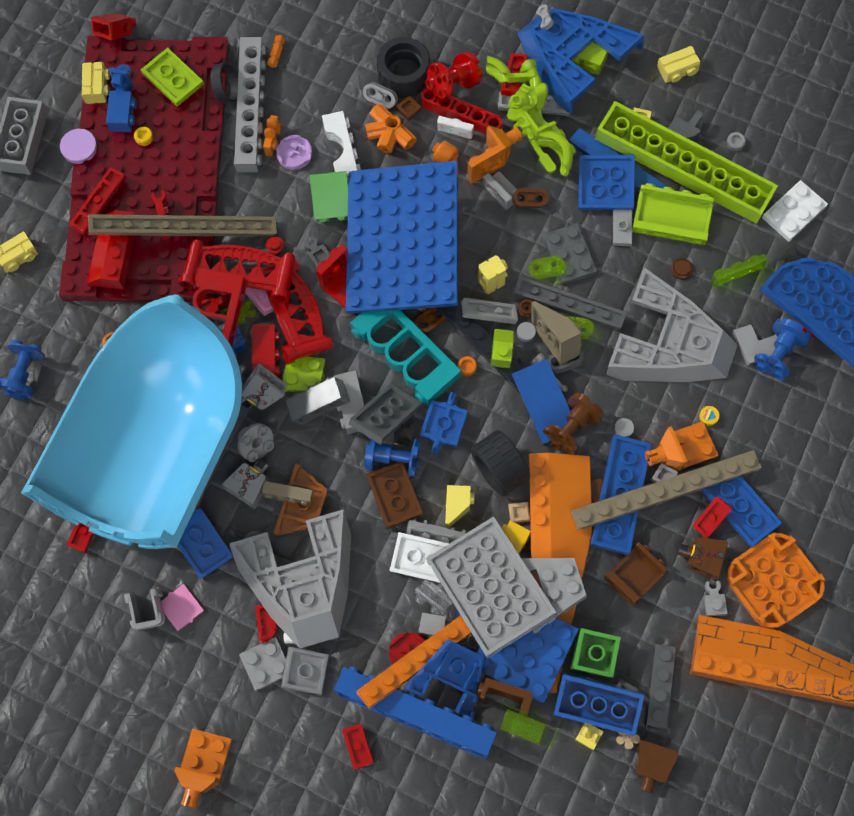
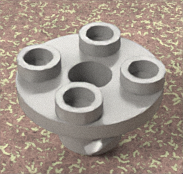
M256 423L249 427H244L239 432L238 451L241 456L251 462L262 458L274 448L273 433L264 424Z

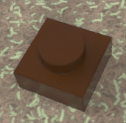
M410 95L396 106V110L408 121L422 111L421 106Z

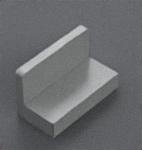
M497 172L493 176L489 173L483 176L482 185L506 210L514 205L512 196L517 189L501 172Z

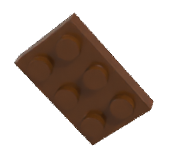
M397 462L366 474L386 529L423 516L403 462Z

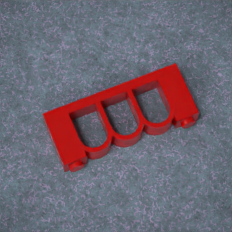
M200 268L199 273L195 276V284L198 290L193 296V306L199 309L200 313L206 318L225 322L223 335L232 347L248 280L243 276ZM209 293L231 296L227 316L203 311L201 306L203 298Z

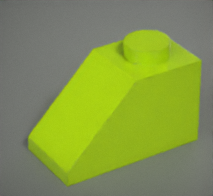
M494 329L491 366L510 368L513 350V331Z

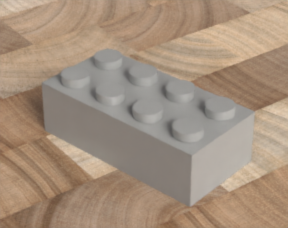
M14 97L7 98L0 123V171L26 175L32 174L48 114L43 101Z

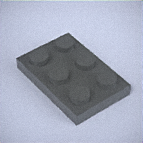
M578 223L543 234L542 238L561 285L597 274V269Z

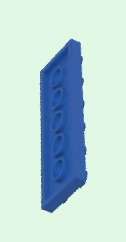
M616 434L612 436L599 501L643 487L648 464L645 451H650V443ZM638 511L594 525L590 546L629 555Z

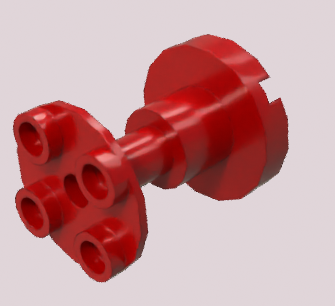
M464 52L455 56L453 66L450 69L440 62L430 64L427 71V80L425 81L426 87L440 99H445L451 95L453 83H459L464 88H473L479 85L483 76L482 68L479 69L478 65L480 63L479 59L471 52Z

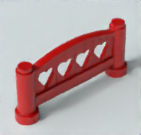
M193 240L190 245L184 273L180 275L178 284L186 289H196L195 276L199 273L200 268L243 276L248 280L246 288L272 291L271 299L273 301L288 303L291 295L289 288L296 259L295 255L291 253H285L281 258L252 247L239 245L204 246L203 241ZM209 255L220 257L221 260L212 269H209L206 257ZM226 258L231 260L238 259L239 263L228 272L224 260ZM249 261L250 263L256 262L258 265L246 275L242 263ZM264 263L268 264V266L275 265L276 268L267 277H264L260 266Z
M297 260L291 279V285L295 289L289 290L291 295L297 294L299 296L298 300L301 302V305L275 302L271 299L272 291H265L288 344L282 346V354L287 365L295 363L297 359L324 352L333 347L331 337L324 336L322 317L317 302L309 287L297 273L300 269ZM270 265L261 268L264 277H267L276 266ZM299 309H303L308 320L302 321L292 317ZM305 325H311V331L315 335L310 337L298 333Z

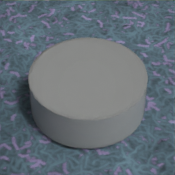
M734 132L728 136L726 144L730 150L740 151L743 149L746 139L743 134Z
M529 322L521 323L517 328V337L523 342H529L534 339L536 334L534 325Z
M626 418L619 419L614 427L616 435L627 438L634 431V424Z

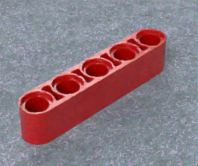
M428 88L423 89L421 93L422 106L428 111L442 117L459 119L462 122L473 124L475 131L486 136L487 127L496 125V128L502 129V119L496 114L451 95L445 99H440Z

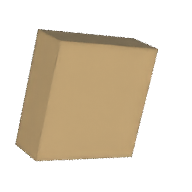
M528 502L508 504L510 520L516 524L530 522Z

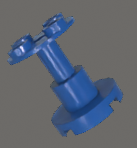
M783 318L782 321L777 319L772 326L773 332L778 336L774 342L776 348L772 355L764 353L755 355L754 360L757 363V370L763 373L768 372L776 379L783 381L790 374L789 368L782 362L783 357L786 353H791L794 346H806L811 338L810 333L802 331L803 326L791 319Z
M12 340L7 348L19 356L15 368H10L7 379L0 378V390H5L4 394L13 398L25 400L27 396V398L32 399L34 390L26 385L29 373L26 372L30 359L42 360L45 358V354L41 352L42 348L38 345L31 344L28 346L19 340Z
M371 439V443L366 446L364 469L373 471L376 462L390 464V461L393 460L409 463L408 476H415L419 459L416 458L418 452H420L421 441L414 439L412 451L410 452L393 449L392 444L382 443L380 445Z

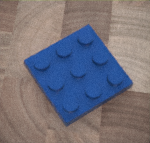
M579 155L578 210H634L635 155Z

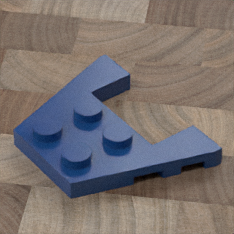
M448 639L406 684L405 688L423 697L431 679H438L463 691L454 711L473 718L474 702L477 701L478 682L480 683L484 656Z

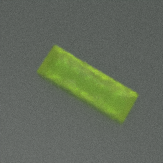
M765 254L753 255L747 261L742 263L738 261L725 270L724 268L718 269L714 272L711 283L713 287H717L765 267L768 259Z

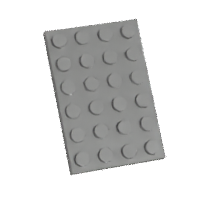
M494 516L426 558L487 658L557 615V612Z

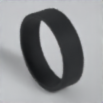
M229 62L215 64L211 70V85L215 96L224 104L237 101L238 74L235 68ZM222 68L226 72L230 84L229 97L226 95L221 81Z

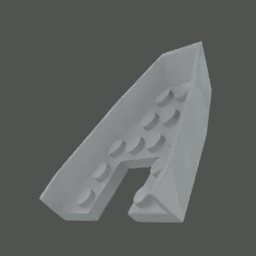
M643 268L631 303L666 314L667 317L657 345L620 333L606 375L623 381L693 382L727 378L738 344L694 302L649 270Z
M344 509L306 520L315 556L277 567L268 532L229 543L237 568L269 616L300 649L337 638L340 634L348 596L351 533Z

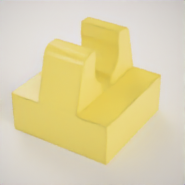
M584 723L575 740L594 750L603 731L593 725Z

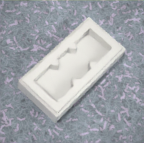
M438 117V131L472 139L474 134L473 124L462 122L459 119Z

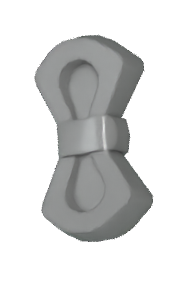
M539 6L536 14L542 18L540 27L548 30L554 24L550 14V6Z

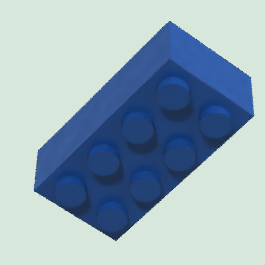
M564 672L554 715L635 736L645 693Z

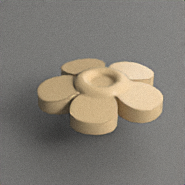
M618 732L620 736L616 738L619 745L624 744L626 749H632L633 744H638L640 741L638 735L632 736Z

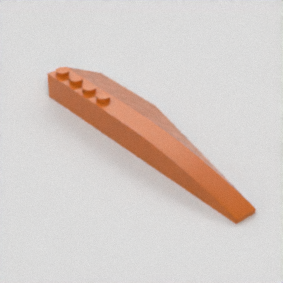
M557 453L529 454L531 558H574L582 580L589 544L592 538V526L578 531L571 511L592 504L590 456ZM532 573V576L542 589L538 573ZM576 605L556 618L572 625ZM561 667L549 693H557L563 667Z

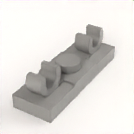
M414 518L413 521L409 520L407 534L449 544L466 534L465 529L459 532L455 531V527H452L450 530L436 525H428L426 520H424V523L416 522L417 518Z

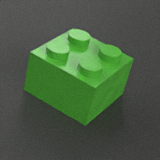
M580 628L575 639L570 670L613 678L621 637Z

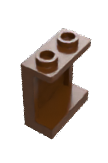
M639 542L630 551V554L626 555L604 577V580L632 607L668 571L666 564L660 558L656 559L651 554L652 551L647 545H642Z
M486 678L485 683H480L477 697H480V703L484 704L487 693L522 703L519 716L527 718L534 692Z

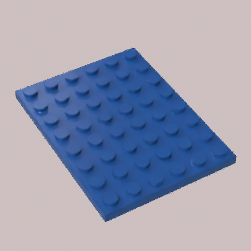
M457 161L349 171L347 250L349 256L347 257L346 312L348 314L458 306Z

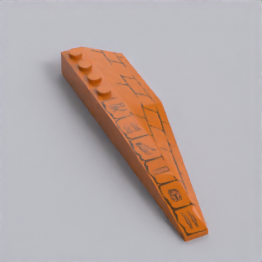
M699 615L690 675L854 707V664L779 630Z

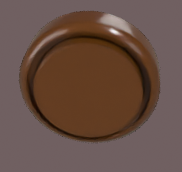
M682 258L675 260L671 267L673 276L681 280L689 278L693 271L691 262Z

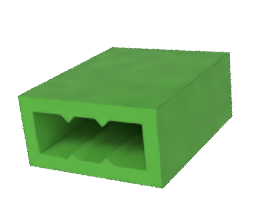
M347 171L310 174L314 220L319 219V222H328L330 218L337 217V221L348 220Z

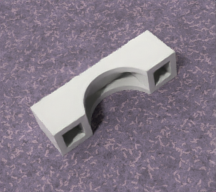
M343 111L322 115L327 140L339 143L344 149L340 158L333 162L334 171H347L349 182V171L361 170L360 164L355 163V159H358L356 148L352 149L351 146L354 143L352 133H348L347 128H350L348 117L344 118Z

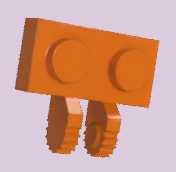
M271 115L267 119L268 128L264 131L265 141L263 149L266 156H273V152L278 146L277 135L281 134L282 124L279 123L278 116Z

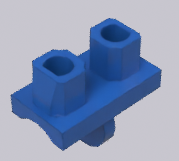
M125 64L119 65L116 70L110 67L111 84L116 88L115 91H133L134 84L130 77L132 74L130 67Z

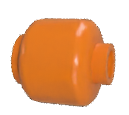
M446 140L441 144L437 142L432 149V152H434L433 160L437 163L457 161L460 156L458 148Z

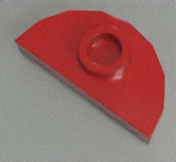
M255 605L259 643L261 645L274 637L278 625L269 616L263 605Z

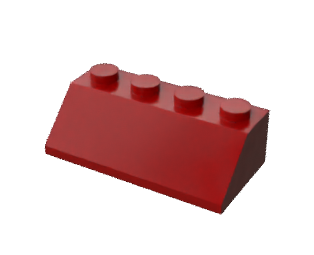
M115 210V211H113V212H111V213H108V214H106V215H135V214H134V212H125V211H117V210ZM97 235L87 285L124 290L136 235Z

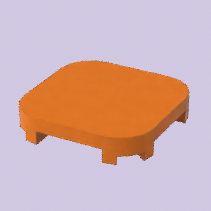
M782 533L768 535L758 544L739 557H736L726 572V579L731 590L752 618L764 628L777 629L815 604L823 596L825 579L822 573L819 574L791 535L787 536Z

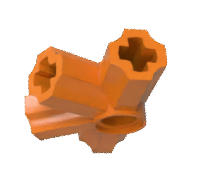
M376 104L370 112V116L376 122L365 124L368 140L380 138L377 149L386 154L392 153L396 142L405 150L411 149L417 138L400 122L399 117L392 115L382 104Z

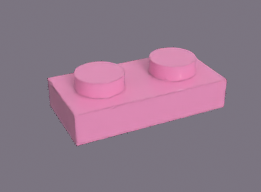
M246 288V295L264 316L273 312L265 290Z

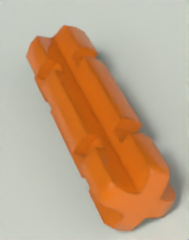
M282 35L275 36L269 55L271 58H268L267 65L271 68L278 66L283 49L282 45L285 42V38Z

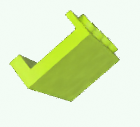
M653 184L641 185L632 232L705 245L715 198L708 194H692L688 190L674 191L671 187L658 188Z

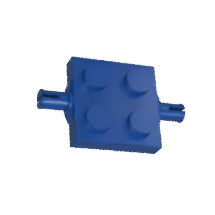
M450 392L447 402H437L434 400L430 402L420 437L434 442L430 451L432 454L435 451V455H438L441 445L457 448L468 410L454 405L457 397L456 393L453 395V392Z

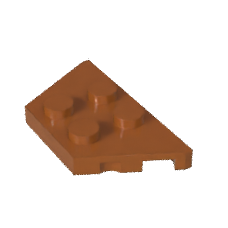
M295 463L288 486L313 490L311 505L304 506L298 502L290 503L288 500H284L275 527V536L308 530L306 520L319 517L322 514L328 489L317 482L312 475L308 474L297 463Z

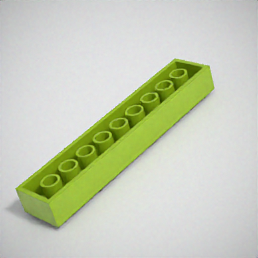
M614 101L597 129L595 140L624 155H635V161L698 194L710 195L715 198L714 202L756 224L778 187L773 182Z

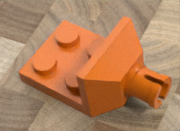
M487 127L486 146L488 149L479 156H473L468 162V180L471 185L482 179L487 173L491 174L505 166L513 144L523 140L522 134L517 127H514L507 133L496 127Z
M703 421L674 431L672 426L668 427L658 447L645 451L646 460L650 459L648 461L650 466L663 462L666 466L677 472L716 459L719 456Z
M192 729L181 768L175 767L174 770L181 786L185 788L181 805L197 809L201 792L206 793L220 784L232 739Z

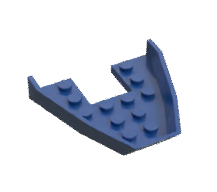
M556 8L550 9L551 18L554 20V24L550 29H542L540 27L542 18L536 16L517 33L526 55H528V59L537 60L539 76L542 82L547 84L548 91L553 99L570 114L573 112V103L595 84V78L572 62V60L594 42L620 61L635 47L640 50L643 49L644 34L592 16Z

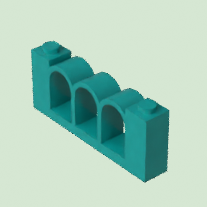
M401 310L365 312L350 322L353 336L357 339L360 338L363 342L368 339L371 350L379 354H385L386 363L389 368L397 372H403L405 383L408 387L415 390V398L422 404L425 403L429 406L431 400L435 401L461 378V370ZM391 318L403 329L389 342L384 344L376 343L372 339L374 333ZM409 336L421 347L403 362L394 361L390 357V353ZM426 354L439 365L422 380H414L408 376V371Z

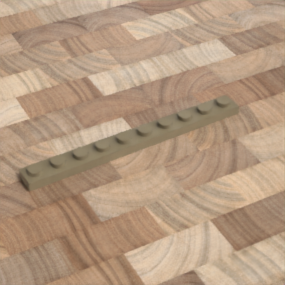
M88 215L89 235L269 237L277 235L275 217Z
M754 450L572 510L571 515L579 531L759 471L762 467Z

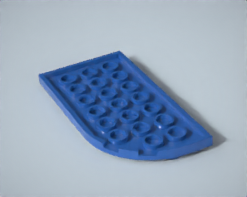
M801 258L800 260L782 265L759 290L854 368V276L830 261L823 262L815 260V258Z

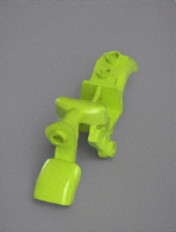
M487 56L486 73L496 78L498 82H529L530 86L523 83L516 94L510 97L508 104L510 109L507 113L508 120L517 122L513 125V128L520 127L523 129L521 132L522 137L527 136L531 146L539 156L540 163L548 174L555 172L556 165L549 155L542 151L540 146L551 148L558 154L561 162L560 173L565 177L568 176L576 150L571 143L569 144L562 129L557 128L555 121L547 123L542 117L541 111L546 104L548 86L541 81L537 71V60L528 59L522 63L521 73H510V70L502 61Z

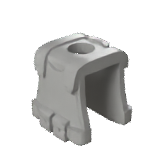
M161 587L150 589L156 620L142 623L140 622L137 595L132 592L124 594L125 603H128L130 608L131 627L136 630L158 627L165 623L166 617L164 612H162L160 599L163 597Z

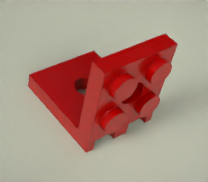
M341 244L338 248H334L325 261H321L318 264L316 273L320 288L346 309L347 257L349 255L347 248Z

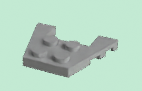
M521 558L531 574L538 573L543 592L557 612L555 617L533 630L534 633L539 632L543 626L548 623L550 624L560 614L567 612L587 598L574 558Z

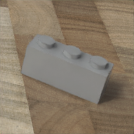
M356 370L334 375L333 377L344 382L350 401L337 407V410L342 411L343 417L340 418L342 429L346 428L347 434L360 432L349 425L350 418L364 407Z

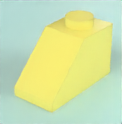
M447 485L446 528L453 526L470 510V504H474V492H471V486Z

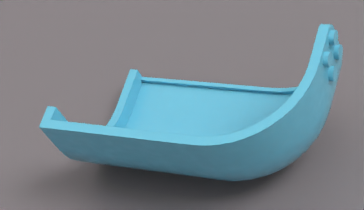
M170 295L152 301L133 313L111 335L91 362L21 494L75 525L82 523L90 527L88 531L104 538L131 546L132 542L138 543L140 548L146 549L177 547L235 426L240 411L242 399L240 369L232 347L223 333L214 323L202 315L199 309L184 302V299L179 295Z

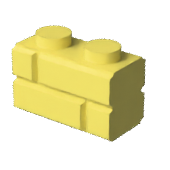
M689 46L659 58L657 68L660 74H662L665 83L670 81L677 82L683 76L696 74L700 67V60L695 54L693 47Z
M103 62L82 64V97L87 104L107 102V95H109L110 91L107 80H110L109 69H106Z
M24 231L0 245V264L6 273L16 271L19 265L34 260L35 256L38 255V252Z
M496 255L490 258L488 262L485 261L479 264L478 282L487 294L494 292L496 288L499 289L504 286L505 277H507L506 270L508 266L503 259L500 260Z

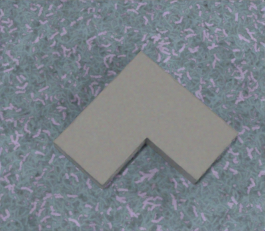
M751 324L732 332L747 366L756 363L754 360L756 354L772 355L776 348L774 346V342L777 339L776 335L758 341Z

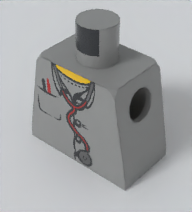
M258 364L244 383L242 405L250 408L254 404L259 409H265L285 395L287 384L261 364Z
M260 459L253 468L243 463L222 485L227 492L253 509H256L263 495L264 482H269L267 477L263 475L268 465Z

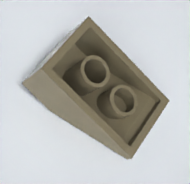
M536 301L531 302V324L534 325L537 334L561 365L580 356V348L582 346V331L580 327L575 325L571 319Z

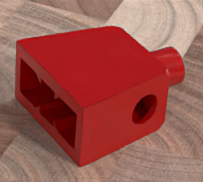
M118 13L91 17L92 35L108 40L132 35V28L136 27V20L134 17Z

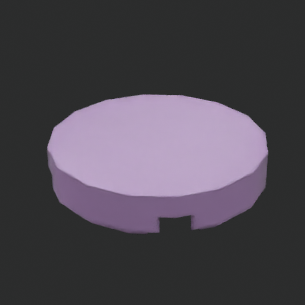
M74 129L63 136L60 142V150L67 161L81 164L83 161L92 159L97 150V143L91 132L85 129Z
M299 135L287 136L280 141L276 148L277 159L287 169H301L310 162L312 147L307 139Z

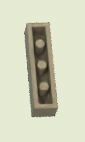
M267 481L264 482L262 490L265 498H277L279 501L288 500L290 503L298 502L304 506L311 505L314 494L313 490Z

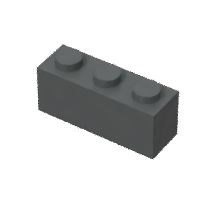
M336 377L326 378L323 383L312 385L308 390L296 393L292 398L286 400L292 421L301 425L350 402L344 382Z

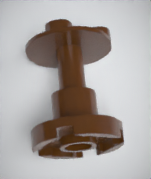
M574 393L568 399L567 404L571 412L566 417L568 422L564 427L560 428L549 424L543 430L544 434L552 441L550 444L554 449L558 451L562 449L571 455L575 454L578 445L571 435L576 429L581 430L586 423L597 425L603 418V411L596 402L591 404L588 401L589 397L582 393Z

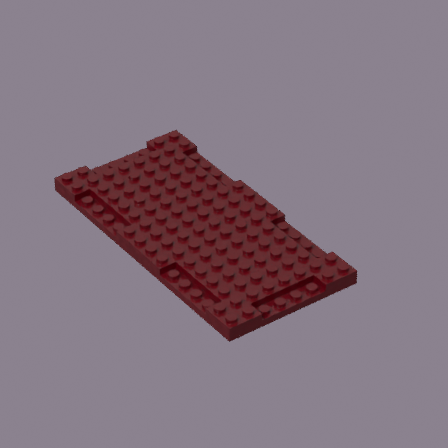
M99 36L87 37L85 63L103 62L106 69L113 67L115 70L122 64L130 67L132 71L130 77L134 84V90L131 92L137 100V108L133 112L135 115V125H132L131 132H110L106 124L109 95H107L106 103L95 102L87 104L83 99L79 129H85L92 133L96 139L97 150L89 161H83L81 164L73 163L69 223L110 167L125 174L127 178L101 215H106L115 210L134 212L135 215H158L151 194L154 193L156 198H161V191L163 190L167 197L164 207L168 206L170 215L216 216L225 104L221 103L214 94L211 85V70L215 64L228 62L229 41L227 37H192V40H124L123 38L108 40ZM167 47L204 83L202 87L178 107L141 72L144 66ZM222 68L221 81L226 93L227 74ZM110 76V80H107V84L109 85L110 91H115L116 88L112 86V78ZM140 127L149 128L153 134V141L147 146L137 144L134 138L135 131ZM69 226L65 261L62 262L59 296L62 301L152 302L170 295H179L184 299V302L193 303V296L198 288L191 290L181 287L178 284L180 275L184 273L190 245L193 240L203 241L204 246H214L215 236L136 235L125 287L122 290L87 285L97 235H89V231L84 235ZM209 255L206 257V262L209 269H212L213 256ZM210 293L207 294L203 299H208Z

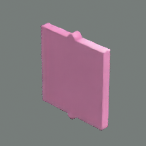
M184 584L174 592H169L168 596L161 601L162 611L177 631H180L187 624L193 623V620L204 612L203 608Z

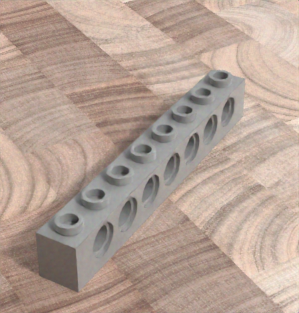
M240 37L234 157L237 173L258 172L259 166L262 165V156L259 155V149H262L260 133H263V123L260 120L261 117H264V109L261 107V102H264L262 86H265V76L262 75V72L266 70V62L263 60V55H266V44H263L261 37Z

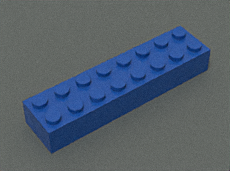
M350 666L347 669L344 667L334 691L337 696L369 709L357 695V690L375 678V676L369 674L366 677L357 668ZM396 689L369 709L487 760L496 739L497 733L494 732L492 726L484 723L480 726L474 722L475 719L463 715V718L455 714L456 711L448 707H444V709L438 708L436 706L437 703L429 699L422 701L418 699L417 694L407 690L406 693H403Z

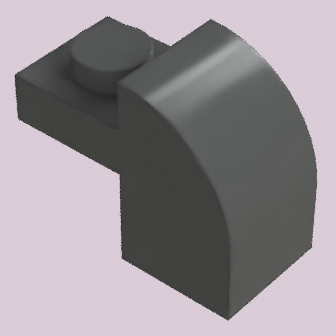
M697 110L689 123L675 116L668 129L696 142L700 135V128L704 123L702 121L704 113Z

